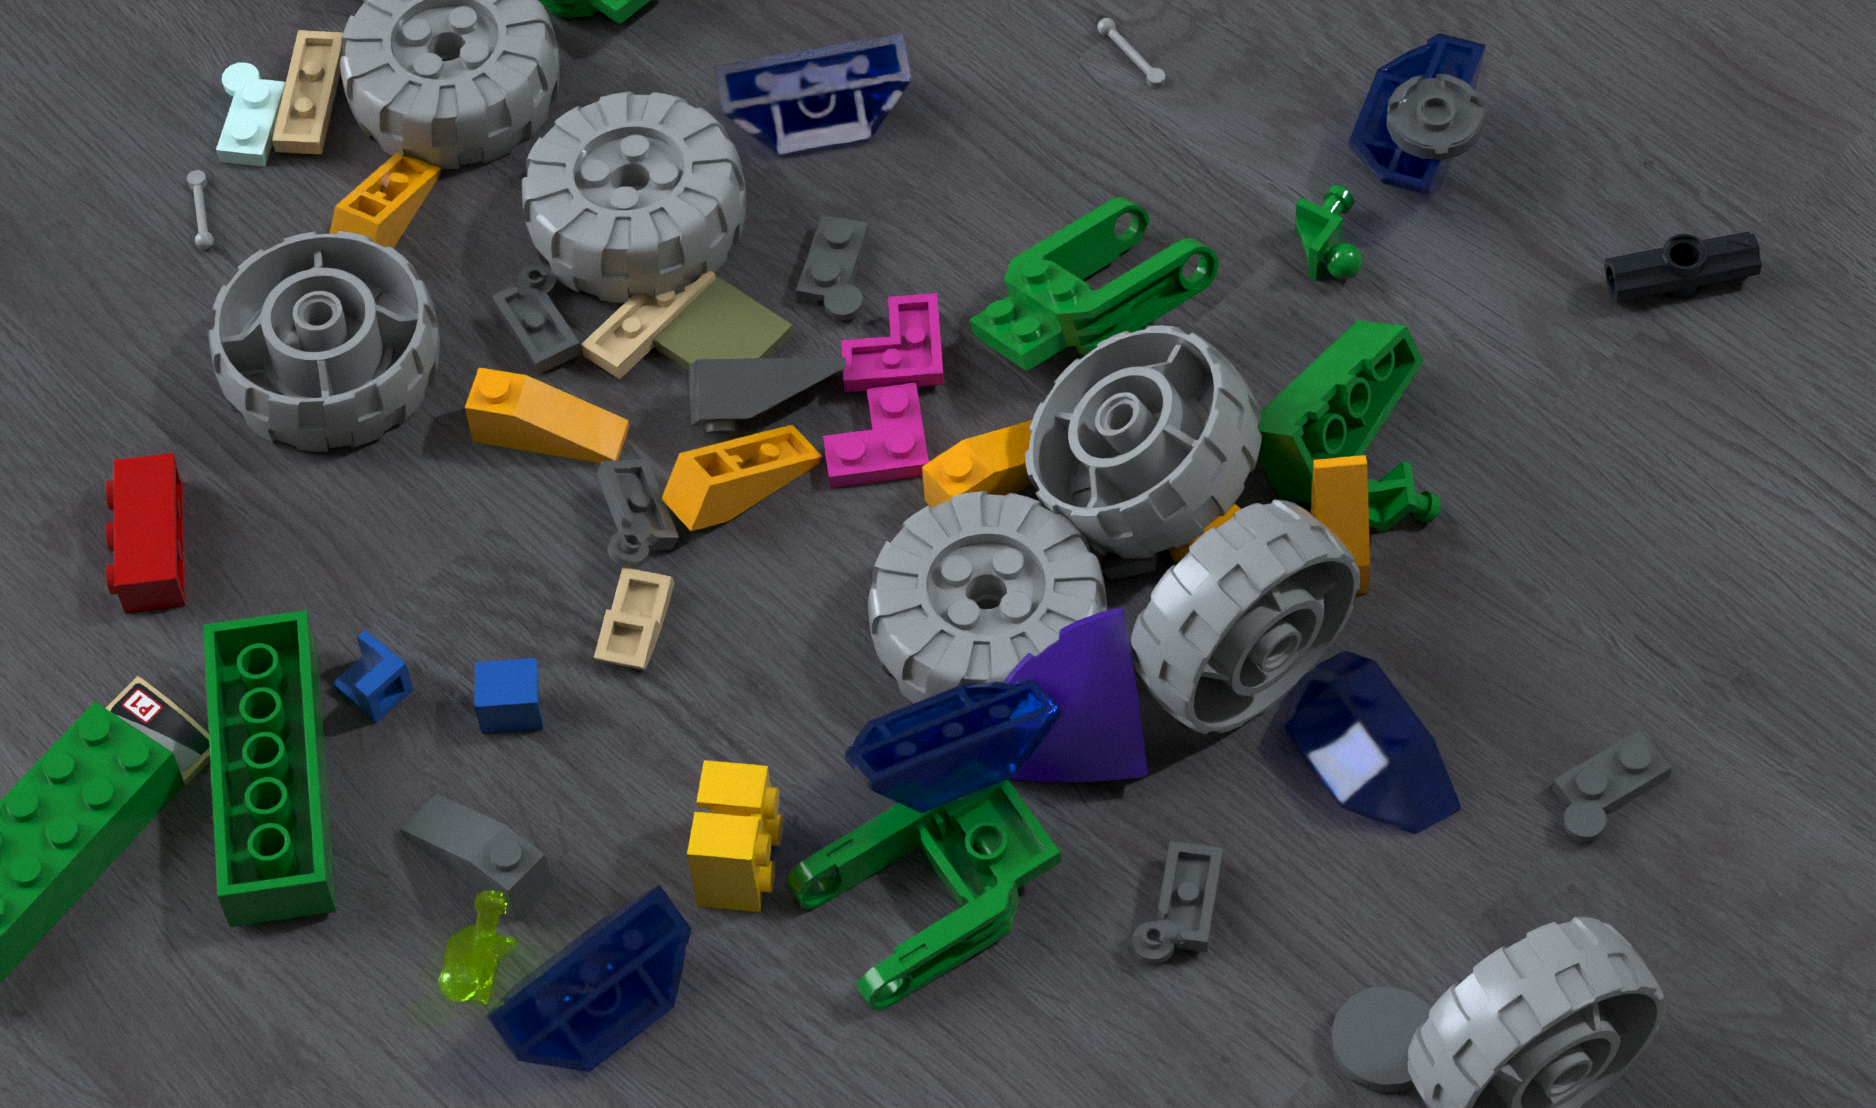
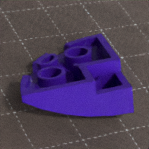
M1123 607L1088 616L1062 628L1059 631V639L1049 645L1037 656L1028 653L1015 666L1004 682L1005 693L995 713L989 712L987 715L981 748L984 775L998 777L1004 773L1009 779L1040 782H1092L1148 776L1136 680Z

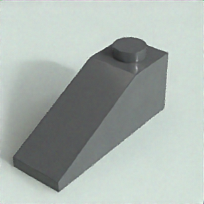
M846 357L697 359L689 366L691 426H706L707 434L735 433L736 425H742L842 371L846 368Z
M436 793L400 829L403 836L516 922L553 886L545 853L506 824Z

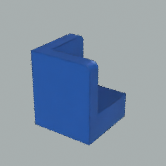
M364 630L357 636L362 657L337 678L334 685L338 693L373 722L377 723L413 691V686L406 663L369 632Z
M536 659L475 662V711L481 734L543 729V715L539 702V667Z

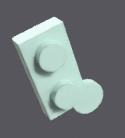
M245 62L236 63L225 69L222 74V83L225 91L234 97L216 152L219 162L265 167L273 145L272 138L286 82L260 79L259 72L255 66Z

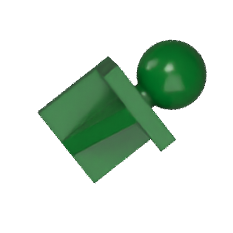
M1333 185L1325 193V203L1321 207L1301 197L1296 203L1295 234L1300 236L1308 262V277L1317 281L1326 268L1331 275L1338 279L1346 280L1356 276L1362 268V254L1356 246L1350 243H1342L1343 217L1339 216L1340 214L1347 213L1354 205L1352 193L1344 186Z
M1402 461L1379 481L1368 478L1370 527L1386 532L1409 512L1414 514L1416 520L1430 523L1438 517L1441 511L1440 498L1437 494L1429 491H1423L1420 494L1415 493L1411 463Z

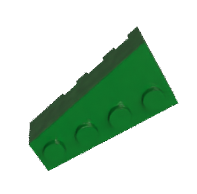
M1357 320L1260 411L1261 422L1258 424V430L1262 435L1258 460L1279 499L1311 504L1313 460L1361 456L1364 454L1424 362L1407 326Z

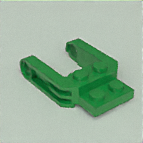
M1116 197L1012 258L1004 278L1009 296L1003 300L991 303L985 311L971 318L969 322L975 337L1025 371H1028L1066 347L1076 346L1080 354L1089 353L1097 348L1098 343L1124 331H1129L1130 333L1138 331L1208 288L1218 272V257L1211 248L1196 239L1185 238L1095 291L1091 290L1090 285L1084 282L1083 279L1120 258L1119 254L1137 244L1143 237L1146 227L1150 225L1149 215L1143 207L1128 198ZM1130 213L1131 222L1128 229L1121 235H1115L1114 228L1117 220L1123 214ZM1198 254L1199 264L1192 275L1183 277L1185 262L1191 256Z
M1004 773L958 801L948 799L946 794L919 790L806 858L788 875L786 884L800 906L805 909H812L829 902L916 848L921 847L924 850L926 860L960 908L893 948L895 954L872 967L861 980H855V987L872 1010H882L896 1004L1010 934L1019 902L1017 889L1063 862L1061 852Z

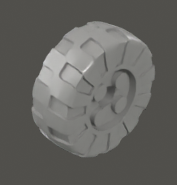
M363 0L364 3L355 16L351 15L341 38L343 56L340 58V68L344 91L350 109L364 134L368 138L372 136L380 144L382 151L390 156H393L395 153L402 156L410 155L428 162L430 165L446 170L460 169L462 165L478 162L485 164L511 153L512 148L524 139L529 140L547 120L550 103L556 101L560 79L559 50L548 13L544 5L538 0Z
M624 92L600 97L598 102L583 108L577 106L555 121V126L543 138H538L526 159L527 177L522 179V204L525 223L533 246L541 262L545 263L547 261L555 278L576 292L581 290L598 296L599 300L614 303H625L634 294L648 293L649 297H653L654 301L656 300V295L673 290L676 295L684 292L686 286L697 281L699 273L705 272L707 274L709 271L715 273L727 261V253L732 245L738 244L746 215V188L738 152L735 145L729 140L724 126L715 117L701 107L694 108L688 105L687 101L682 98L656 92L650 95H634L632 92Z
M314 231L284 238V242L265 251L261 249L237 267L238 272L227 286L223 285L212 308L214 327L213 330H209L210 352L215 376L233 412L237 413L240 411L248 428L272 443L277 440L296 446L297 450L310 452H328L329 448L344 446L354 448L383 437L384 432L395 424L404 423L425 400L427 386L432 385L435 381L439 364L440 337L436 312L429 291L424 282L419 280L413 265L403 255L390 246L385 248L374 243L371 237L339 231L337 234H316Z
M1164 325L1147 326L1145 330L1132 333L1124 331L1098 343L1097 348L1083 358L1076 359L1055 380L1056 385L1043 403L1040 402L1029 428L1031 432L1029 450L1025 451L1028 478L1037 489L1036 495L1040 502L1054 514H1062L1072 521L1078 530L1086 536L1089 548L1092 551L1106 556L1108 552L1117 554L1123 559L1153 557V553L1171 547L1178 549L1204 534L1205 527L1218 516H1224L1244 491L1243 484L1249 472L1255 469L1262 440V435L1258 430L1261 414L1258 404L1240 372L1213 345L1195 333L1187 335L1178 327Z
M987 491L952 496L950 501L932 508L928 505L904 521L903 529L891 543L885 542L873 567L872 586L868 597V616L873 644L886 675L891 673L897 680L900 693L925 712L930 709L948 717L949 722L982 727L983 723H986L989 712L995 713L1005 693L1004 682L1028 653L1037 656L1059 639V631L1062 628L1080 619L1107 611L1105 584L1098 558L1090 552L1086 536L1078 530L1076 525L1064 515H1056L1046 509L1042 502L1013 493H1009L1006 496L987 495Z
M1273 500L1271 504L1262 505L1255 503L1235 512L1232 519L1217 529L1213 526L1189 547L1190 552L1176 566L1173 565L1167 570L1151 592V601L1147 608L1143 609L1138 615L1131 635V646L1133 647L1131 655L1134 674L1146 691L1164 710L1193 731L1207 734L1210 731L1217 733L1231 731L1243 726L1248 720L1259 714L1262 715L1276 705L1304 677L1306 678L1322 660L1338 633L1343 630L1354 608L1353 602L1356 591L1360 588V570L1354 563V556L1325 524L1302 507L1289 501Z
M1574 917L1570 922L1562 924L1552 922L1528 932L1526 938L1508 948L1501 947L1473 967V973L1461 983L1452 985L1429 1010L1427 1021L1423 1022L1416 1029L1408 1048V1072L1428 1108H1582L1616 1082L1629 1069L1628 1067L1642 1050H1645L1659 1029L1658 1022L1660 1016L1665 1012L1664 996L1644 960L1631 944L1611 925L1603 924L1599 919L1592 917Z

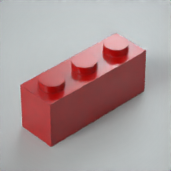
M174 453L113 460V480L106 481L105 483L107 505L110 511L114 510V522L106 523L108 549L110 553L114 552V564L106 565L110 595L118 594L124 613L186 606L183 479Z

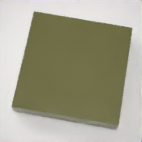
M718 276L653 340L657 351L689 372V366L697 359L771 358L794 334L792 324Z

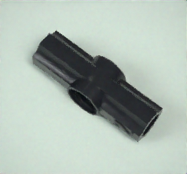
M1749 231L1705 240L1690 234H1677L1670 237L1665 242L1663 248L1606 258L1604 271L1608 292L1611 299H1615L1616 302L1659 293H1665L1677 299H1687L1695 296L1700 291L1702 285L1758 275L1761 272L1762 263L1756 236Z

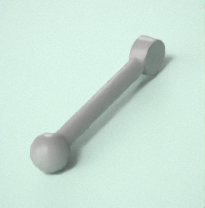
M1103 18L1098 22L1097 29L1099 33L1103 36H1109L1147 75L1146 82L1149 87L1157 89L1165 84V72L1160 68H1152L1115 30L1116 25L1112 19Z
M194 170L187 175V182L189 188L194 192L198 225L195 244L199 249L207 250L213 246L214 242L213 236L208 232L203 188L207 185V179L203 171Z

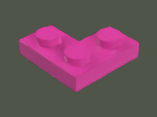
M937 293L888 297L891 337L841 340L842 357H846V368L843 369L845 392L867 391L870 388L915 382L917 387L944 385Z
M916 382L867 389L872 430L823 436L830 488L923 476L922 466L927 464L929 460Z

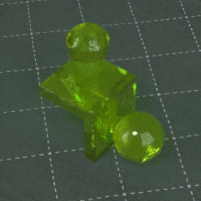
M483 890L478 893L474 903V908L478 910L476 925L469 924L448 939L443 968L438 979V988L442 995L452 1002H465L473 999L489 1004L493 998L500 961L517 949V939L496 933L499 916L506 913L508 900L501 892Z

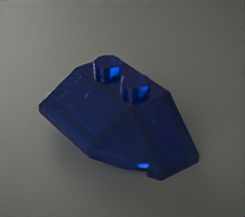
M903 33L714 66L722 114L777 155L872 139L911 82Z
M1438 33L1428 39L1427 44L1404 53L1377 70L1349 139V148L1381 183L1425 195H1431L1441 189L1452 158L1445 160L1421 159L1402 150L1392 140L1386 126L1388 101L1398 86L1412 77L1424 75L1423 79L1436 78V74L1451 75L1467 82L1472 88L1476 89L1485 53V44Z
M1344 650L1317 664L1314 669L1306 673L1298 681L1285 722V731L1341 808L1379 822L1401 826V830L1412 834H1417L1460 811V802L1434 738L1375 660Z
M1034 679L1018 680L1016 684L990 682L960 685L868 721L856 737L853 746H849L846 750L845 761L871 791L920 813H924L1016 776L1060 718L1061 707Z
M657 885L598 921L520 980L485 1017L516 1061L590 1072L675 1006L691 928L661 885Z

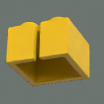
M704 760L696 803L697 808H708L710 813L694 812L687 851L697 907L760 912L763 893H772L774 887L775 861L770 860L771 846H780L783 834V815L778 814L779 788L771 787L768 766Z

